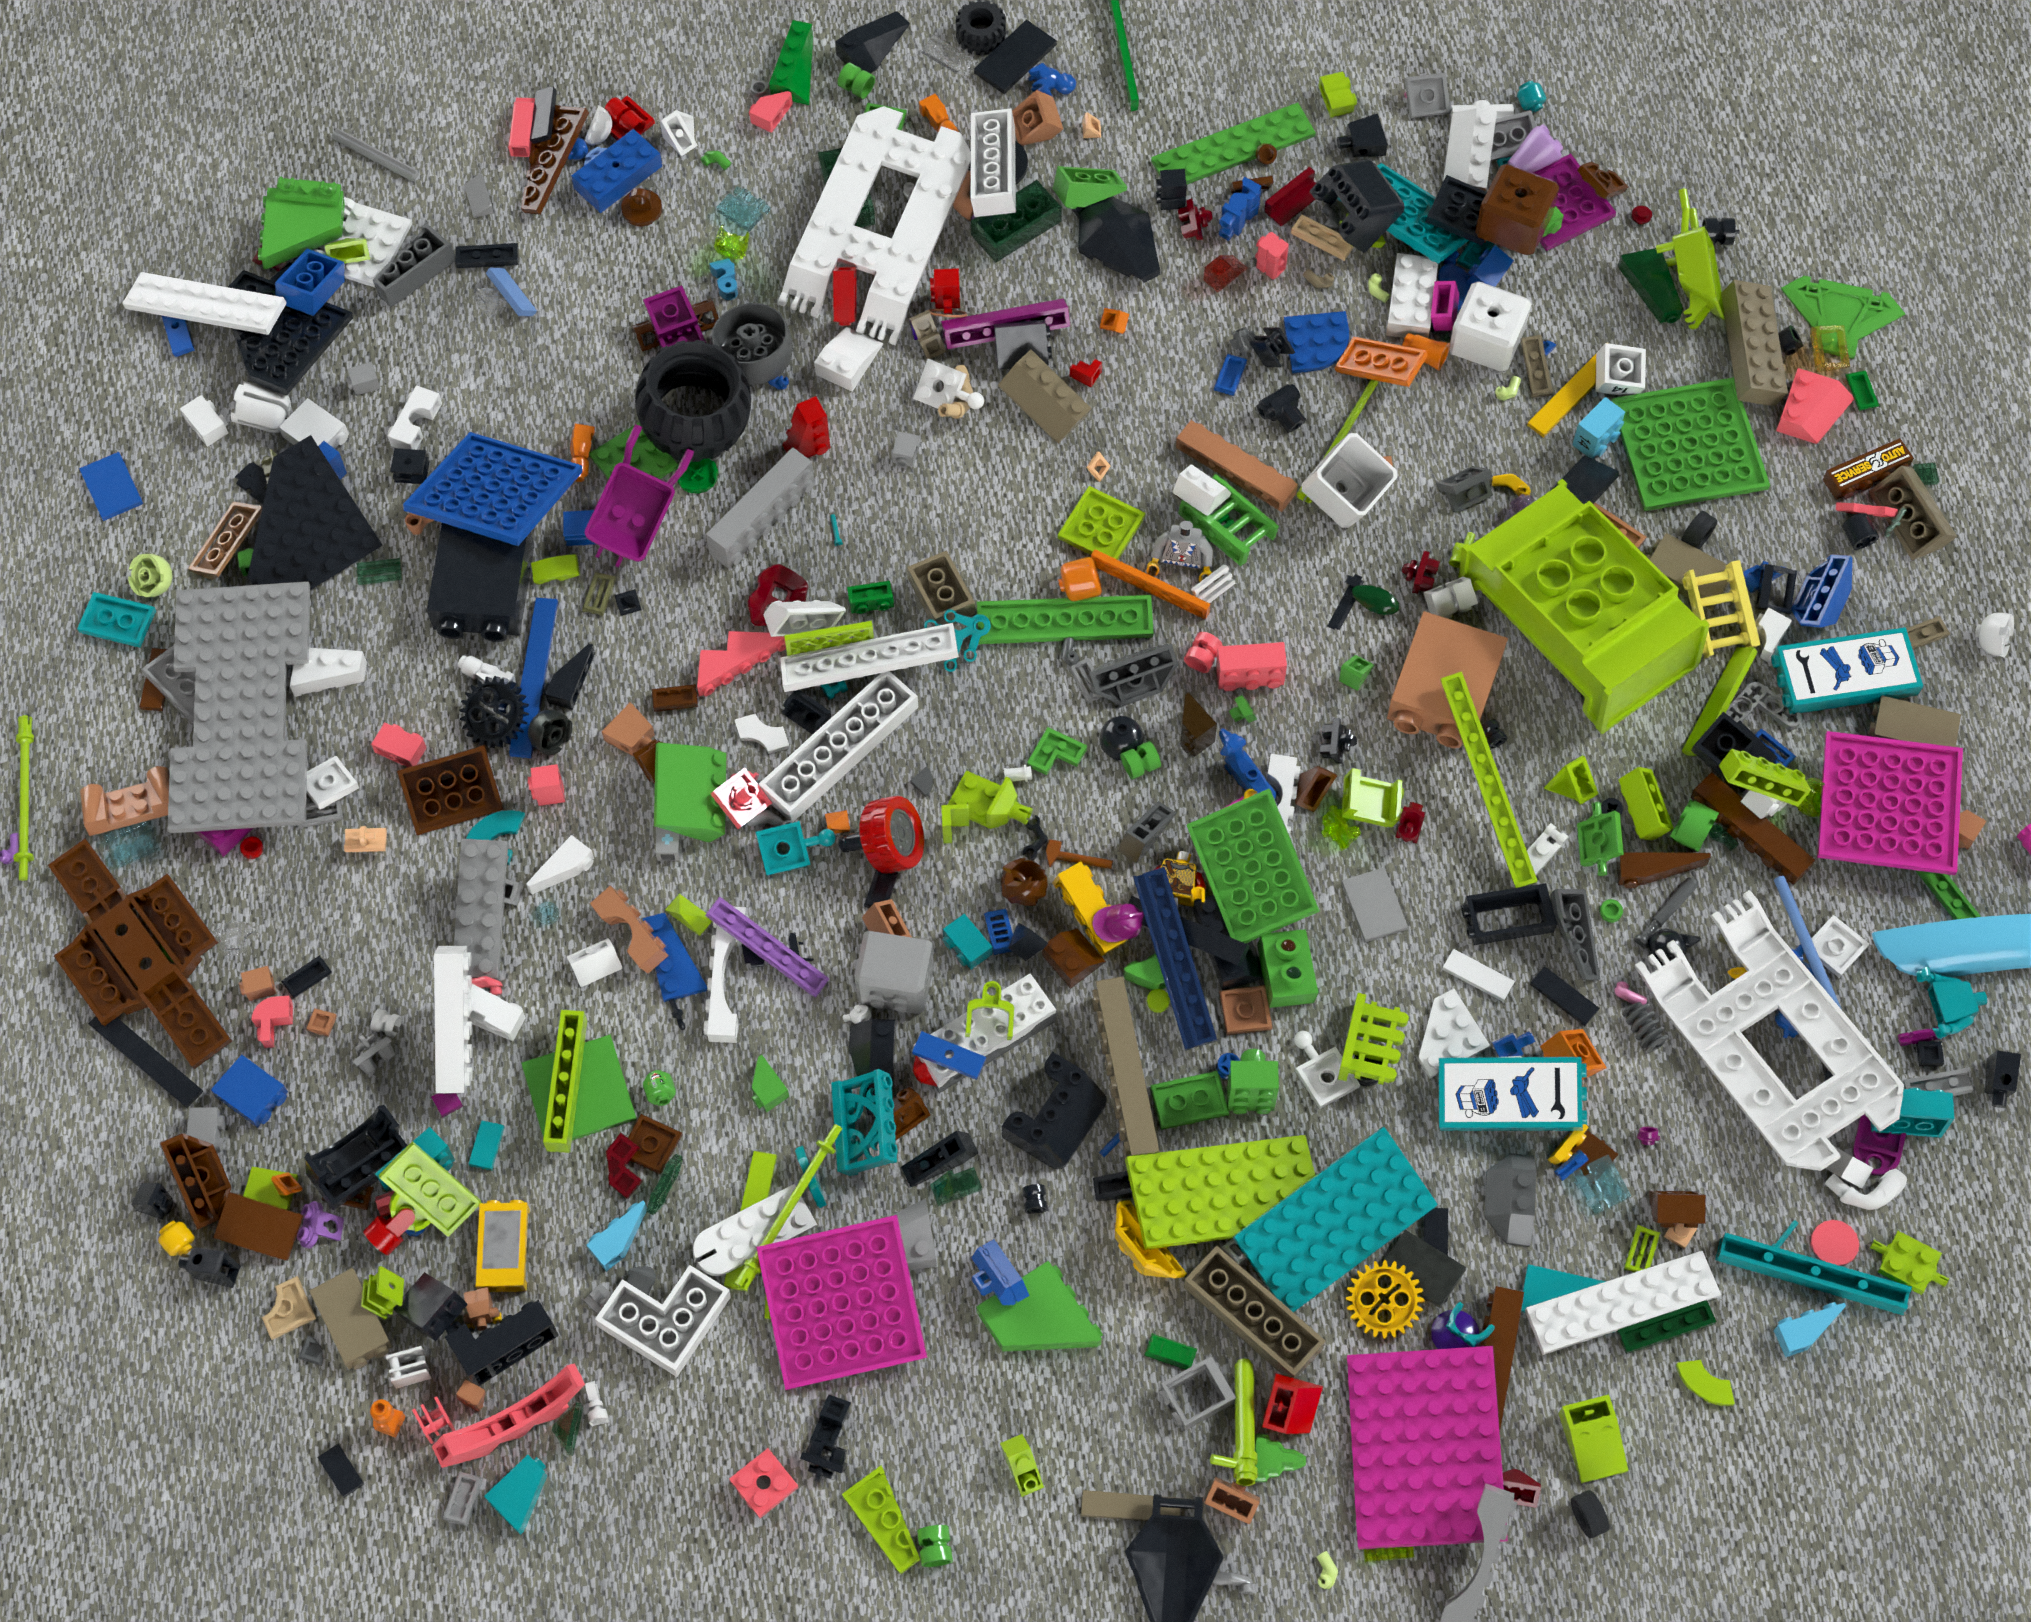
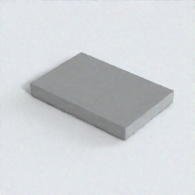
M1385 867L1342 880V886L1364 942L1408 930V925Z

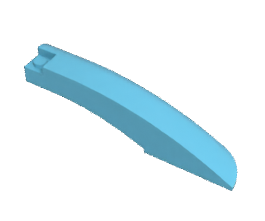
M2031 914L1948 920L1872 933L1874 943L1884 959L1888 958L1897 966L1896 969L1916 976L1917 971H1921L1924 967H1929L1930 972L1947 977L2031 968Z

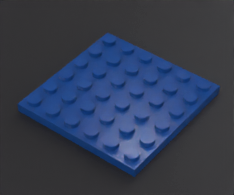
M469 432L404 502L403 507L406 512L519 546L581 475L582 465Z

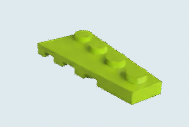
M880 1465L845 1491L842 1497L901 1575L920 1561V1557L883 1467Z

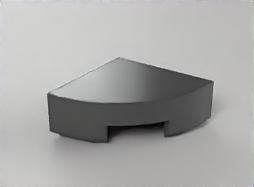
M927 766L910 780V783L925 797L930 794L933 785L932 774Z
M308 1335L298 1358L322 1366L324 1354L322 1353L321 1345H319L316 1339Z

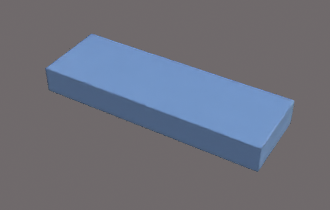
M489 268L486 274L518 316H533L537 312L504 268Z

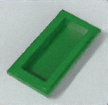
M1866 370L1845 375L1859 411L1879 407Z
M1152 1333L1144 1356L1186 1370L1192 1367L1197 1348Z

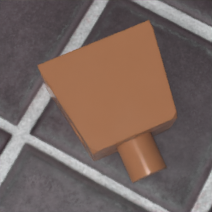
M630 702L602 731L605 742L630 755L651 742V738L655 735L652 725Z

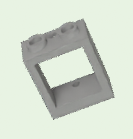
M1212 1356L1161 1383V1392H1159L1164 1405L1169 1404L1173 1410V1413H1171L1173 1421L1177 1427L1181 1425L1184 1431L1235 1404L1236 1399ZM1206 1372L1222 1401L1187 1419L1170 1390Z

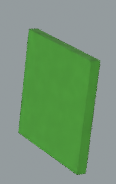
M611 1034L585 1042L572 1140L637 1120ZM555 1052L521 1062L543 1138Z

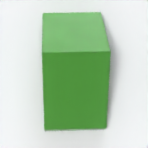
M1354 655L1342 665L1339 681L1358 691L1373 669L1374 664Z

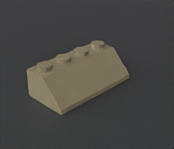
M1032 350L1027 352L998 384V387L1058 444L1088 416L1092 409Z
M1900 466L1868 491L1877 506L1898 509V513L1902 507L1907 509L1900 519V526L1896 525L1892 530L1911 560L1939 550L1957 537L1913 468ZM1885 517L1888 524L1890 525L1892 523V521H1890L1892 517Z

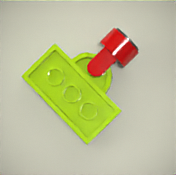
M412 1141L379 1174V1178L395 1191L391 1196L389 1204L391 1217L386 1220L381 1216H377L363 1230V1236L376 1251L384 1256H389L404 1241L401 1235L406 1230L417 1232L432 1223L449 1237L482 1202Z

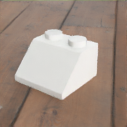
M1193 465L1188 466L1179 474L1173 490L1175 495L1206 516L1231 495V492L1226 487Z

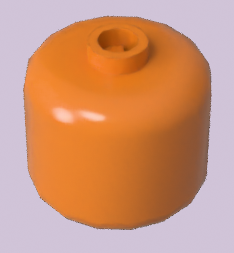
M1085 557L1064 563L1061 566L1062 579H1058L1061 592H1066L1069 600L1078 601L1101 595V583L1093 558Z

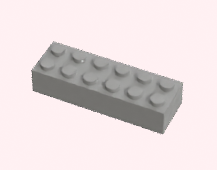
M792 447L706 533L709 554L728 569L733 564L737 565L742 560L743 554L747 550H752L756 546L757 540L762 535L766 536L770 532L772 525L776 521H781L790 507H795L798 504L803 493H808L814 487L812 461Z

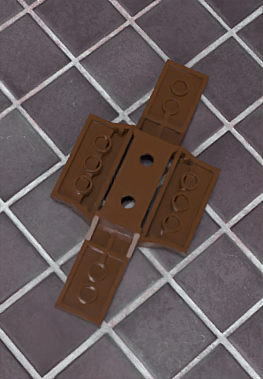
M83 839L48 864V867L87 921V924L74 941L55 954L54 957L102 1025H107L123 1012L128 1015L149 1007L194 1069L232 1042V1039L188 980L189 976L203 960L200 956L219 942L168 873L149 887L127 895L86 839ZM133 908L137 910L175 964H171L132 911ZM127 925L128 931L125 935H116L118 926ZM98 934H100L101 937L104 939V941L106 942V944L109 946V948L111 949V951L114 953V955L116 956V958L119 960V962L121 963V965L124 967V969L126 970V972L129 974V976L131 977V979L134 981V983H135L136 986L138 987V990H137V988L135 987V985L132 983V981L129 979V977L127 976V974L124 972V970L122 969V967L119 965V963L117 962V960L114 958V956H113L112 953L109 951V949H108L107 946L104 944V942L102 941V939L99 937ZM145 958H150L152 960L150 968L146 970L141 969V961Z

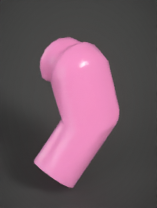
M1620 981L1616 984L1614 992L1619 998L1631 1004L1641 1002L1643 1005L1647 1003V997L1628 990V983Z

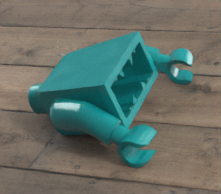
M1924 967L1921 971L1916 972L1917 982L1927 980L1928 983H1931L1927 991L1938 1022L1937 1026L1939 1028H1932L1938 1039L1959 1033L1973 1024L1974 1018L1979 1012L1978 1006L1987 1005L1986 993L1984 991L1973 993L1971 984L1968 981H1961L1958 978L1930 972L1929 967Z

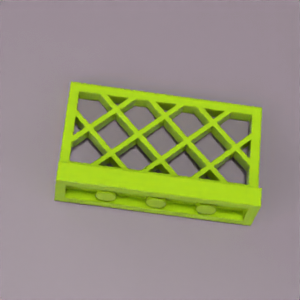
M872 621L784 635L787 656L874 639Z

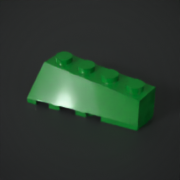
M792 20L769 82L770 95L788 91L792 93V102L809 105L813 52L812 24Z

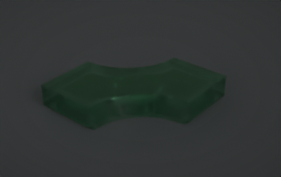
M675 1154L666 1163L657 1186L651 1192L646 1210L647 1213L654 1215L663 1207L672 1185L679 1176L683 1156Z

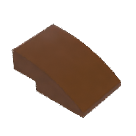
M229 1192L213 1238L288 1261L303 1215L238 1193Z

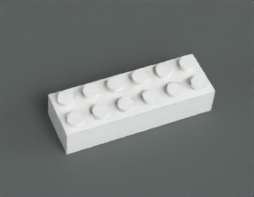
M1012 109L971 113V203L974 217L1016 212L1015 124Z
M438 946L434 953L436 1093H464L467 1086H470L473 1080V1068L469 1067L473 1047L472 1044H468L470 1035H472V1021H468L470 1012H472V998H468L469 989L472 988V976L467 975L472 957L471 952H467V946Z

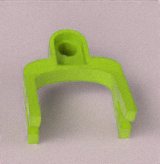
M989 981L983 986L982 999H973L968 1002L965 1037H970L972 1011L979 1008H995L1006 1012L1009 1016L1007 1040L1011 1041L1013 1038L1014 1005L1008 1001L1001 1000V986L999 983ZM992 988L995 991V995L991 996L987 991Z

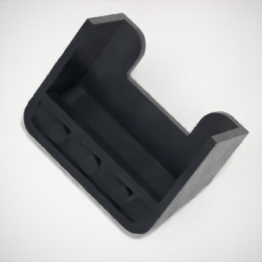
M1368 159L1334 165L1310 190L1315 199L1324 201L1327 204L1330 203L1332 205L1338 197L1350 214L1340 224L1339 233L1345 242L1363 253L1402 215L1405 208L1404 202L1377 165Z
M1052 1051L1044 1064V1070L1048 1077L1058 1082V1085L1035 1119L1023 1112L1011 1113L1002 1125V1138L1047 1166L1058 1170L1064 1168L1069 1163L1105 1109L1107 1098L1105 1093L1083 1069Z

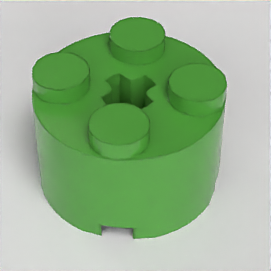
M1689 800L1680 816L1682 819H1679L1670 837L1698 853L1719 812L1695 800Z

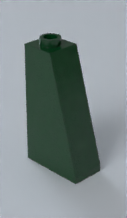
M1656 248L1622 254L1618 263L1619 270L1659 323L1667 322L1671 324L1678 321L1681 317L1683 306L1663 252L1657 253Z

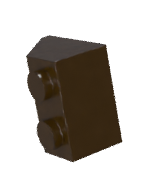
M1188 692L1185 694L1180 745L1186 753L1190 752L1195 757L1215 742L1217 723Z

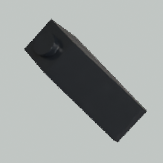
M587 644L552 676L550 683L547 682L544 695H546L549 704L573 710L595 656L593 644Z
M955 1131L901 1166L910 1187H913L962 1165L977 1155L978 1151L969 1133Z

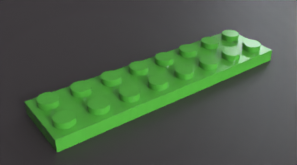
M1295 103L1151 157V162L1159 176L1160 170L1185 169L1186 182L1190 184L1256 159V149L1263 143L1273 145L1278 151L1313 138L1316 132L1299 103Z
M1151 595L1092 597L1078 601H1071L1068 598L977 602V614L985 615L991 624L989 632L980 637L978 644L1063 641L1068 637L1073 638L1074 641L1153 638L1154 635ZM978 622V629H982L984 626L983 622Z

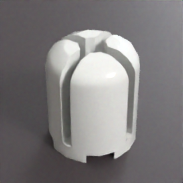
M243 381L244 385L239 384L233 399L236 403L235 413L231 412L232 422L271 433L280 432L279 426L285 421V418L290 416L291 402L289 396Z

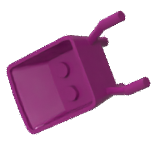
M637 424L634 425L627 439L623 463H618L614 467L585 529L586 538L600 546L595 557L600 558L603 549L619 555L615 565L618 568L623 558L636 562L644 560L674 497L675 490L673 486L687 470L694 451L686 449L678 469L667 482L630 466L633 447L642 430V427Z

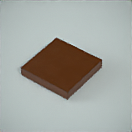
M641 1114L628 1136L631 1141L640 1147L630 1161L661 1175L683 1133Z

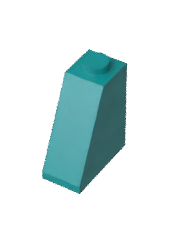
M528 1454L484 1496L520 1535L525 1531L547 1479L544 1463L538 1457L532 1459Z

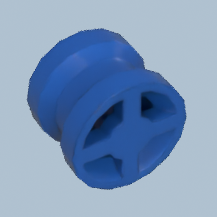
M1225 1053L1218 1059L1217 1071L1219 1076L1225 1080H1228L1230 1062L1240 1061L1239 1057L1233 1053Z

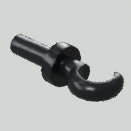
M670 999L669 1002L673 1010L671 1013L672 1017L677 1019L679 1028L685 1030V1023L682 1019L683 1011L678 1009L674 999Z

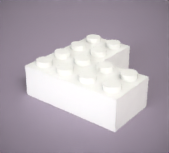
M691 1265L688 1266L663 1304L622 1279L595 1318L597 1327L678 1377L731 1298L730 1290Z

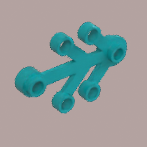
M948 609L943 615L948 623L956 621L967 626L961 630L954 629L958 654L963 639L971 635L969 646L964 650L963 657L966 661L973 662L977 657L976 649L980 637L986 635L990 630V621L982 614H977L970 618L956 613L953 609ZM953 612L954 618L948 620L946 617L947 613ZM928 619L924 623V628H927L929 622H933L935 626H940L941 624L936 623L933 619ZM978 622H983L984 626L982 629L976 628ZM972 651L974 653L973 658H966V653ZM957 658L944 661V668L948 672L956 670ZM953 661L954 667L948 669L946 667L947 662Z

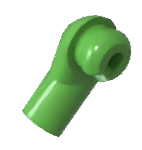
M707 151L701 157V162L706 166H709L710 163H718L726 170L732 164L720 151Z

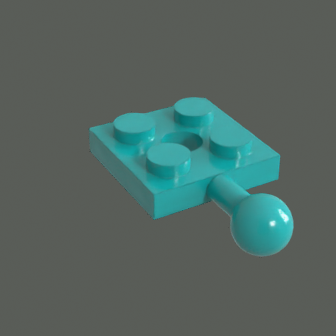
M800 821L756 832L766 876L810 866L806 847L818 844L829 847L836 840L835 833L830 829H823L818 836L804 839ZM781 842L787 843L790 848L789 852L785 855L779 854L776 850L777 845Z

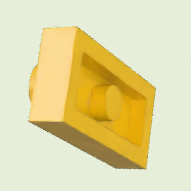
M1583 1124V1131H1570L1547 1160L1554 1165L1560 1162L1565 1163L1572 1156L1573 1153L1570 1150L1574 1145L1579 1146L1586 1138L1584 1133L1589 1127Z

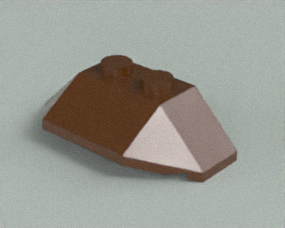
M184 1133L160 1142L166 1163L196 1229L198 1230L220 1220L232 1187L214 1145Z

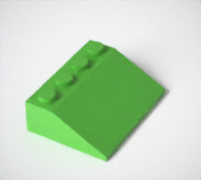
M659 742L656 744L654 826L704 842H712L725 835V812L710 794L726 782L725 752L704 746Z

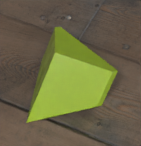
M1583 755L1565 765L1544 787L1546 790L1576 800L1580 805L1599 794L1587 760Z

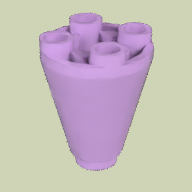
M1542 124L1532 129L1510 158L1508 164L1533 173L1562 158L1560 151L1563 150V146L1557 139L1553 140L1549 135L1548 128Z

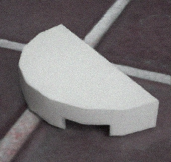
M599 105L584 139L587 145L601 144L611 133V116L607 110Z

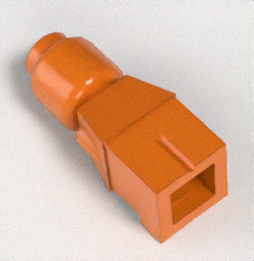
M936 94L919 101L920 114L928 118L930 125L937 132H939L941 126L959 132L954 123L949 120L945 105Z
M575 423L572 430L570 445L572 459L570 462L582 465V473L575 482H583L585 477L588 476L589 461L587 459L595 432L594 426Z
M383 1399L373 1402L370 1408L374 1429L396 1438L400 1426H402L406 1417L403 1411L393 1408L388 1401Z

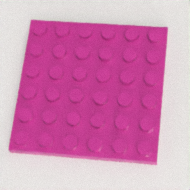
M1826 731L1817 858L1956 875L1958 867L1963 748Z
M898 1215L757 1247L785 1390L928 1358Z

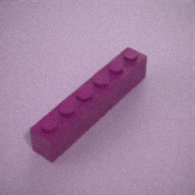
M1064 298L941 321L943 339L947 350L995 341L994 324L1044 320L1046 326H1050V330L1071 327L1069 310Z

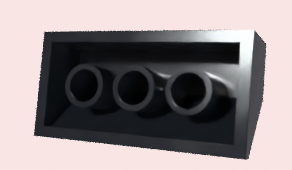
M1215 896L1205 897V902H1202V899L1195 900L1193 912L1197 923L1230 937ZM1252 941L1246 943L1250 947L1240 967L1209 954L1221 990H1228L1263 980L1261 964Z

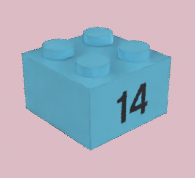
M1605 397L1578 424L1572 445L1589 458L1594 459L1597 455L1599 457L1602 456L1608 447L1607 444L1610 441L1614 443L1621 435L1619 431L1624 424L1625 411Z

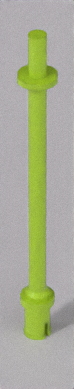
M27 715L18 717V734L16 735V742L20 744L19 853L14 854L13 859L19 863V880L21 881L28 880V862L34 860L33 854L28 853L29 745L34 742V735L32 734L33 718L30 716L28 720Z
M837 1124L833 1125L824 1142L817 1140L818 1152L760 1246L774 1242L827 1153H835L832 1145L842 1130ZM757 1251L753 1258L745 1260L743 1263L744 1268L734 1282L736 1286L739 1285V1288L744 1291L748 1290L756 1274L761 1272Z

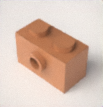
M1215 1477L1206 1496L1205 1504L1250 1525L1260 1503V1497L1245 1491L1246 1486L1238 1485L1236 1481H1233L1231 1484Z

